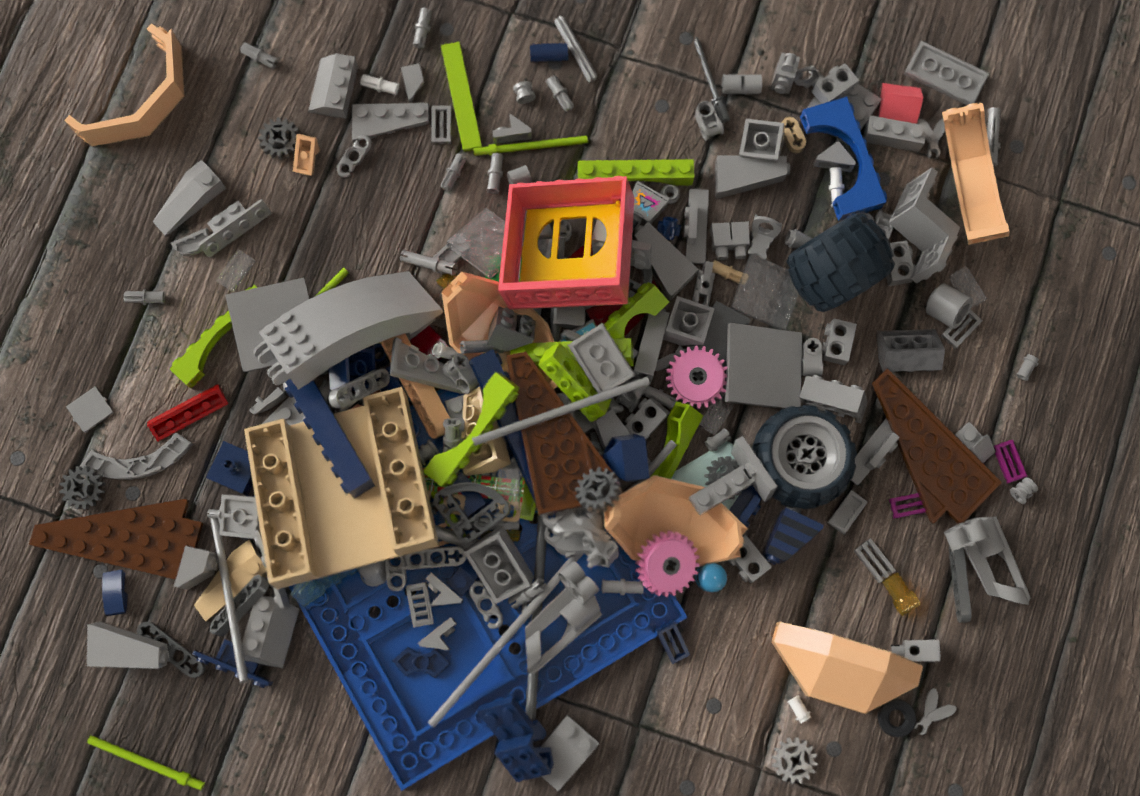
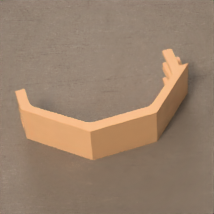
M152 23L147 28V31L152 34L153 40L157 42L156 45L166 52L167 75L161 85L138 111L130 116L84 125L69 115L64 121L80 138L91 146L150 136L184 97L182 46L172 29L167 32L161 26L157 28Z
M972 103L966 107L948 109L942 112L968 245L1008 237L1009 227L1006 224L990 154L983 103Z

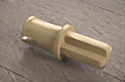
M714 259L712 272L725 277V280L729 279L740 285L746 284L748 275L733 269V266L729 267Z

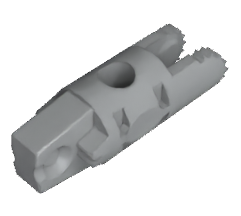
M705 261L702 270H698L692 300L698 303L699 297H704L703 305L709 306L715 277V273H712L713 262Z

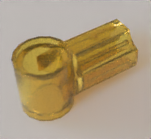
M898 572L882 581L893 598L895 608L902 616H905L921 605L918 597L912 590L908 589Z

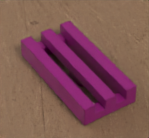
M1013 439L993 446L1007 484L1028 477ZM1007 445H1008L1009 448H1010V451H1011V453H1012V456H1013V458H1014V461H1015V463H1016V466H1017V468H1018V471H1019L1020 475H1017V473H1016V470H1015L1014 465H1013V461H1012V459H1011V457H1010V455H1009V453H1008V450H1007V448H1006Z
M918 493L888 499L891 504L890 508L893 512V519L926 513L925 508L898 513L897 511L923 505L921 501L896 506L895 502L919 498Z

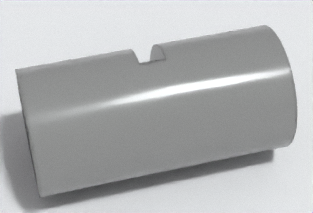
M762 75L722 76V94H761Z

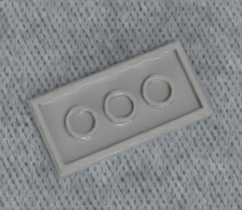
M921 41L904 75L965 105L975 103L989 73Z

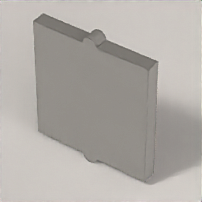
M93 387L66 406L73 416V421L78 423L84 433L114 413L106 402L107 398L102 396L97 387Z

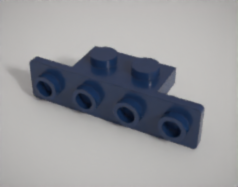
M753 485L742 490V495L738 496L729 509L746 527L750 524L747 520L751 514L755 516L761 508L759 505L761 497Z
M224 639L216 658L204 652L194 650L193 655L197 656V661L204 664L212 662L216 664V669L223 672L231 670L235 672L234 676L239 678L232 641ZM245 661L247 676L254 680V685L261 688L272 686V681L255 674L259 663Z

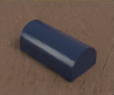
M568 43L530 45V62L568 61Z

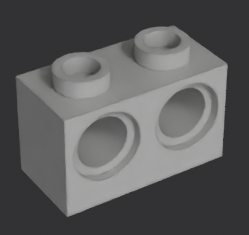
M846 63L840 67L837 65L830 70L829 75L826 77L821 76L814 82L815 86L812 93L821 104L834 101L854 90L859 79ZM838 77L844 78L845 81H844V82L840 81V80L838 79ZM823 88H828L831 92H826Z
M907 240L890 243L893 254L894 251H898L901 253V257L895 255L892 257L895 266L893 271L886 276L888 286L911 283L913 281L911 277L916 268L911 259L913 256L911 246H908ZM898 269L904 270L906 276L900 275Z
M833 319L830 324L827 323L824 335H827L826 342L822 343V360L844 366L849 362L857 324ZM835 329H841L844 336H838ZM831 347L838 348L840 354H833Z
M653 397L648 400L645 398L638 405L639 411L636 414L631 413L625 420L627 423L625 427L628 432L643 436L645 440L670 414ZM649 406L656 409L655 417L648 415L647 410ZM636 421L643 424L642 432L635 429Z
M745 535L743 537L744 543L741 547L745 551L744 558L738 557L727 561L732 566L736 565L740 570L738 572L739 576L745 582L749 581L751 584L772 567ZM750 563L757 565L758 572L756 574L749 572L748 566Z

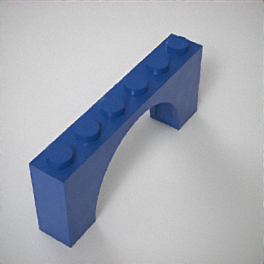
M847 97L806 108L800 116L806 134L822 132L834 135L846 142L857 158L858 178L855 185L848 192L836 197L832 203L838 221L844 220L856 213H868L881 209L887 200L886 192L880 186V176L874 170L873 158L868 154L866 139L861 135L860 123L854 117V107L851 102L849 103Z

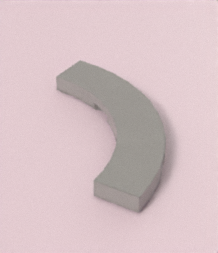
M175 433L157 451L147 456L132 459L110 458L91 450L80 466L82 468L89 466L90 470L96 469L97 475L99 474L110 479L132 480L144 478L172 466L188 452L193 443Z

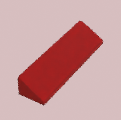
M217 384L149 420L147 426L158 442L229 403L221 387Z

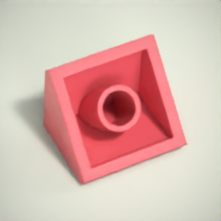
M883 83L879 117L917 124L923 102L921 89Z

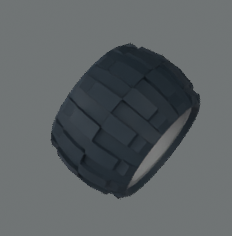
M856 213L835 224L793 251L787 259V264L790 267L788 271L799 295L810 306H814L816 311L821 312L836 308L868 290L888 276L895 266V262L892 259L894 254L890 242L882 229L872 219H868L864 213Z
M790 406L781 409L760 427L755 436L752 450L777 485L772 497L781 502L780 504L790 508L813 509L828 504L839 497L847 488L856 469L855 457L857 452L855 443L851 441L849 436L851 434L846 424L842 425L836 419L835 414L828 410H819L817 406ZM792 442L799 443V447H793ZM811 452L805 459H800L804 453ZM787 455H793L794 461L790 462L787 459ZM811 464L817 465V471L812 470ZM797 466H802L804 472L799 473L796 469Z

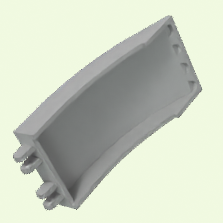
M409 271L366 277L323 292L284 313L271 324L266 325L259 331L264 341L254 348L253 353L258 357V361L263 364L276 357L278 362L267 371L268 376L272 378L271 380L275 385H280L291 379L296 387L300 389L335 364L369 346L408 332L410 335L443 313V310Z

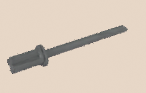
M695 37L694 44L714 98L710 103L714 106L721 123L724 124L730 120L724 103L725 97L718 95L708 63L704 57L702 46L698 37Z

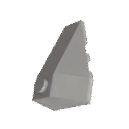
M200 160L184 174L153 222L167 236L224 191L226 187L215 173Z

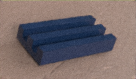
M673 619L670 620L669 624L664 623L662 624L663 627L655 628L672 664L690 655ZM671 628H673L678 638V641L684 651V653L680 654V651L669 630ZM664 632H666L668 639L677 655L675 658L673 657L670 648L662 634Z

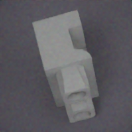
M749 221L731 222L730 225L729 222L712 223L710 227L712 251H715L717 260L728 259V251L735 250V259H745L750 244Z

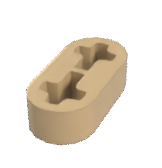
M786 117L782 121L785 129L784 140L791 152L800 153L806 145V138L797 120L793 117ZM787 123L789 126L793 125L792 133L789 128H785ZM794 137L797 142H801L799 147L797 145H793L795 141Z

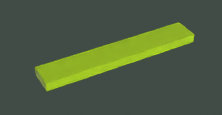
M460 43L441 45L463 152L472 151L474 148L482 147Z

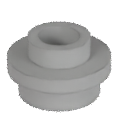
M674 185L664 186L660 193L669 199L668 204L675 203L680 196L679 189ZM671 192L673 197H668L666 194Z

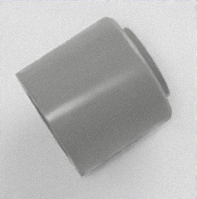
M944 283L938 286L930 295L927 301L926 313L947 326L956 329L967 317L973 304V298Z

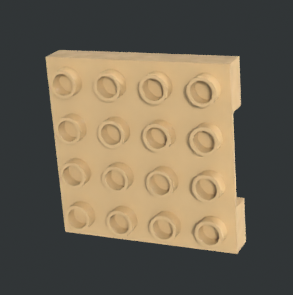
M402 387L366 396L363 398L364 406L334 414L376 485L355 499L350 493L346 495L340 484L343 481L340 477L336 478L331 470V467H333L332 462L326 461L321 453L324 448L322 445L318 446L312 437L315 434L313 429L309 430L304 422L289 425L283 418L244 429L269 584L274 588L280 589L439 546L408 397Z

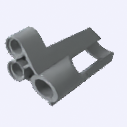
M996 516L971 518L944 532L952 552L964 547L988 595L1029 605L1030 594ZM995 554L1000 555L1006 561L1016 587L996 582L986 557Z
M575 561L571 562L557 574L565 588L525 627L528 673L535 674L602 616L599 604L594 596L599 589L593 580L585 575L582 568ZM562 615L567 620V627L563 637L541 656L540 633Z

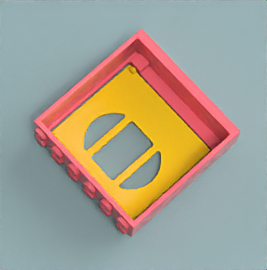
M627 176L509 184L498 291L509 309L628 304L635 198ZM587 218L584 257L558 259L561 220ZM596 218L606 227L607 237L603 247L595 255L591 256L593 220ZM554 221L551 258L548 259L539 251L538 239L542 230L550 222Z

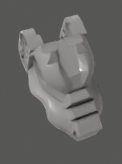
M579 507L556 512L555 519L550 518V520L548 515L552 516L554 513L542 515L543 522L547 526L544 531L545 540L554 546L557 552L565 555L566 559L585 553L588 556L587 561L589 562L587 566L592 568L595 565L609 567L619 556L617 544L615 541H611L609 534H606V531L603 530V520L600 511L596 513L593 509L591 512H588L586 508Z

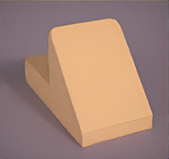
M301 134L296 135L293 172L310 176L314 174L315 156L320 152L317 138Z

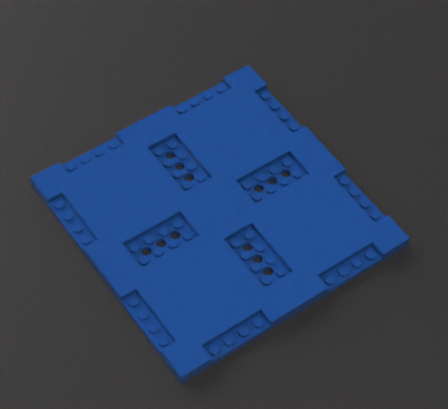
M444 389L436 391L447 413L445 401L464 395ZM410 406L418 449H420L419 446L422 444L426 445L430 439L439 453H443V437L445 435L435 439L431 438L414 406ZM506 444L509 458L511 460L514 457L508 447V444ZM427 460V461H426V465H425V466L422 465V467H423V468H426V466L428 465V463H429L430 461ZM499 470L496 473V477L507 479V473L504 470ZM497 504L498 509L495 512L488 511L493 518H497L494 515L499 512L500 504ZM510 505L511 511L510 514L507 516L508 518L513 517L515 509L513 505ZM438 510L437 514L433 515L435 525L445 523L444 517ZM555 513L552 516L548 515V519H555ZM486 515L481 516V518H489ZM520 518L519 522L522 526L520 534H513L511 530L506 531L534 575L537 524H531L528 520ZM606 529V534H609L611 541H615L618 546L619 556L609 567L595 565L589 568L587 566L589 564L587 561L588 556L584 553L576 562L582 568L585 575L592 579L599 589L594 596L599 604L602 616L538 671L536 709L658 636L655 628L663 627L662 624L664 623L669 624L672 619L677 624L687 618L676 597L670 593L668 597L662 594L658 596L654 592H650L646 587H644L643 594L625 593V595H620V593H602V580L620 581V579H625V581H641L638 579L641 574L636 572V569L640 567L635 563L636 560H632ZM464 530V531H465V534L467 535V534H470L471 532H473L474 530ZM488 530L486 533H484V534H483L482 536H480L478 539H481L483 536H485L486 534L492 532L493 530ZM546 542L544 584H547L569 559H566L565 555L557 552L555 547ZM448 543V544L442 545V546H440V547H445V546H458V545ZM446 550L445 562H449V557H455L456 561H459L463 554H460L459 550H455L453 555H448L449 551ZM433 552L431 554L432 561L436 563L442 561V554ZM419 554L410 558L414 564H420L422 561ZM397 557L390 559V563L398 566L401 563V559L398 560ZM460 565L406 570L407 582L400 591L389 589L387 580L378 586L366 585L363 583L357 568L289 586L401 791L494 735L477 712L480 705L514 696L526 712L528 672L525 627L531 622L532 615L435 728L428 723L502 637L499 634V628L491 629L488 627V623H497L498 618H490L489 622H486L482 613L477 609L469 590L461 597L447 584V581L456 573ZM432 573L464 601L461 604L431 606L434 624L413 628L408 597L405 593L406 586L424 582L428 584L429 581L426 578ZM393 576L391 580L394 586H401L403 582L399 576ZM561 581L544 599L542 610L565 588ZM476 586L474 589L475 593L481 594L485 586ZM428 587L430 602L432 604V602L438 597V595L441 592L438 591L437 593H435L432 589ZM423 590L416 591L415 595L423 594ZM391 596H396L399 600L398 605L394 608L389 607L387 603L388 598ZM508 597L497 603V606L503 615L502 625L510 627L521 615L522 605L517 609H513L511 606L517 601L509 604ZM425 598L414 600V604L425 602ZM483 599L480 603L481 609L484 611L490 610L492 607L491 600ZM374 606L379 607L381 610L380 616L377 618L370 616V609ZM426 606L415 608V612L427 610ZM428 614L417 616L416 618L417 620L428 619ZM562 615L541 632V656L563 637L567 627V620ZM452 617L457 623L454 626L456 630L448 637L444 635L441 637L450 650L438 649L450 665L436 678L423 671H416L405 676L392 660L407 647L420 654L430 653L436 648L422 647L418 642ZM514 642L519 643L521 646V651L517 655H513L509 651V646Z

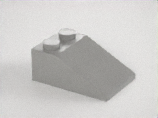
M568 715L541 746V748L551 747L554 762L551 774L542 777L557 791L561 789L599 745L598 741Z

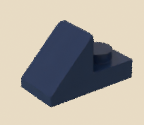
M468 559L459 566L460 568L447 581V584L461 597L479 579Z

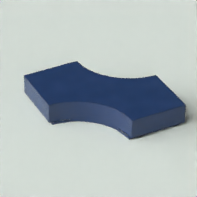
M407 647L392 660L405 676L416 671H423L436 678L450 665L437 648L430 653L420 654Z

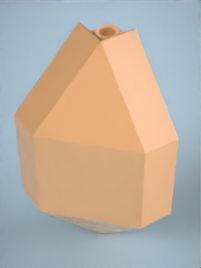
M461 272L442 291L449 345L457 353H461L460 347H463V345H460L461 341L488 340L490 324L498 307L508 308L498 291V281ZM533 308L512 309L515 313L522 316H530L536 321L533 343L555 342L548 323ZM510 350L498 353L503 362L501 367L508 374L506 355H510ZM485 352L465 353L464 355L470 361L472 358ZM540 368V372L554 390L557 385Z
M655 475L618 495L620 499L612 501L614 507L608 505L607 511H604L605 529L629 557L636 561L641 558L637 553L643 552L641 545L647 546L646 539L652 541L653 534L660 537L661 531L667 535L668 530L673 533L678 532L681 536L684 535L693 542L692 546L697 548L694 554L700 557L695 560V562L700 564L699 567L709 563H718L741 557L740 548L744 543L742 535L748 530L722 503L699 515L690 502L689 496L705 487Z
M783 622L776 623L771 641L806 696L865 714L917 687L923 665L894 653L833 634Z

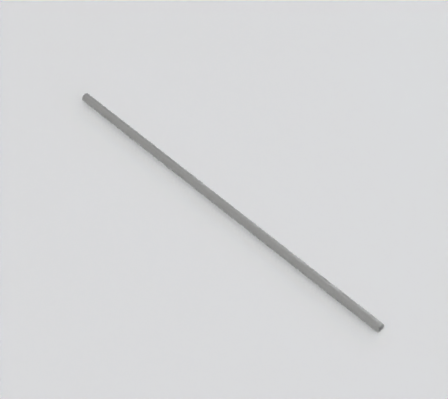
M670 440L648 466L649 476L653 474L677 446L674 441ZM646 479L636 480L629 489L645 481ZM603 518L602 526L603 530H605V520ZM583 554L570 557L546 584L547 589L533 599L428 721L432 727L435 728L561 581L557 574L571 562H577Z

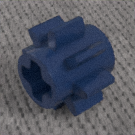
M664 217L663 221L658 222L657 231L667 240H674L675 236L680 234L681 224H677L678 220L676 218Z

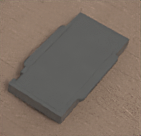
M716 301L712 307L715 309L704 344L688 345V347H690L691 351L694 350L695 346H698V350H702L703 346H705L706 352L713 349L712 355L715 356L719 353L718 360L724 359L725 362L722 366L726 367L728 324L748 325L751 319ZM693 374V375H692V376H694V379H696V380H700V381L703 380V379H700L701 376H702L701 374H698V375Z

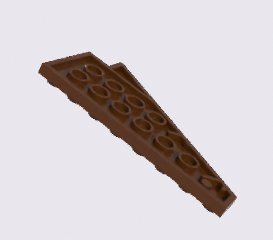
M886 369L872 385L892 432L899 436L896 442L929 521L935 523L947 512L958 524L964 522L1002 482L889 369Z
M180 499L34 525L29 545L176 579L185 546L197 548L203 523L185 518L189 500Z

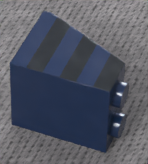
M785 508L780 512L762 556L772 565L784 563L817 535L824 525Z

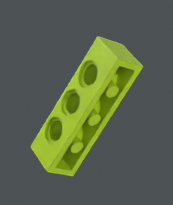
M560 342L544 352L538 366L572 402L598 394L580 364ZM610 398L579 410L592 422L606 414L612 399Z

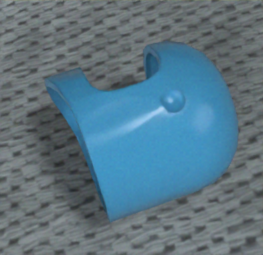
M709 563L696 569L697 572L699 571L698 581L697 574L694 575L695 582L701 590L717 592L726 585L727 573L721 565Z

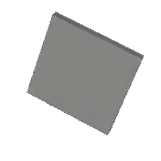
M304 278L225 295L243 372L271 367L278 362L275 357L268 361V363L263 364L254 355V348L264 341L259 331L280 318L284 313L309 300Z
M729 323L727 330L725 402L779 409L801 406L799 396L801 393L802 333Z

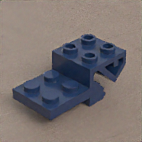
M514 696L479 706L477 712L499 740L495 755L516 782L551 774L554 766L551 747L534 748L532 745L533 742L544 740V737L547 736L546 730L538 720L531 721Z

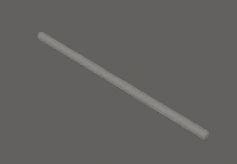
M645 377L473 437V443L476 446L650 385L649 379Z
M210 518L239 681L241 684L247 683L248 676L222 535H219L220 524L218 518Z

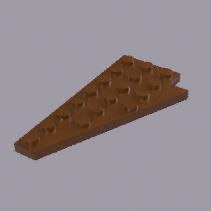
M527 352L506 355L510 380L520 387L517 391L518 396L515 399L519 421L565 406ZM570 413L521 429L538 515L582 507L576 498L578 493L575 491V488L580 487L577 481L584 480L583 474L588 476L590 469L597 472L598 467L602 471L607 468L612 473Z

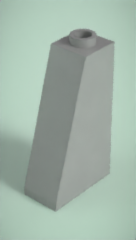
M717 155L715 161L716 199L783 182L790 173V163H787V156H779L778 161L741 156Z
M647 222L644 226L640 225L635 230L634 240L651 244L652 274L666 298L671 301L697 275L699 269Z
M662 309L656 316L649 314L634 368V377H648L650 384L670 314L665 309Z
M608 408L605 415L592 421L603 451L612 437L630 435L626 427L610 408ZM618 478L621 483L619 487L622 491L636 481L625 482Z
M103 622L88 624L87 666L158 669L167 665L169 660L167 644Z

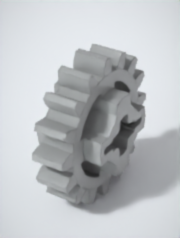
M788 737L786 744L782 741L779 742L780 749L774 748L777 755L771 756V758L776 760L772 767L778 768L776 771L777 775L783 774L782 780L786 781L790 778V783L794 784L795 779H797L801 784L803 783V777L807 780L810 779L809 772L815 774L812 766L818 765L817 762L813 761L817 754L811 753L813 746L806 747V740L799 743V738L795 737L794 742H792L791 738ZM791 746H797L794 751H786ZM805 753L807 754L808 763L804 760ZM797 756L798 764L792 765L791 757ZM781 757L784 758L786 764L784 768L781 764ZM795 770H804L800 774L792 775Z

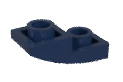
M123 570L103 573L102 595L104 612L107 617L126 613L128 594L124 592L126 573Z

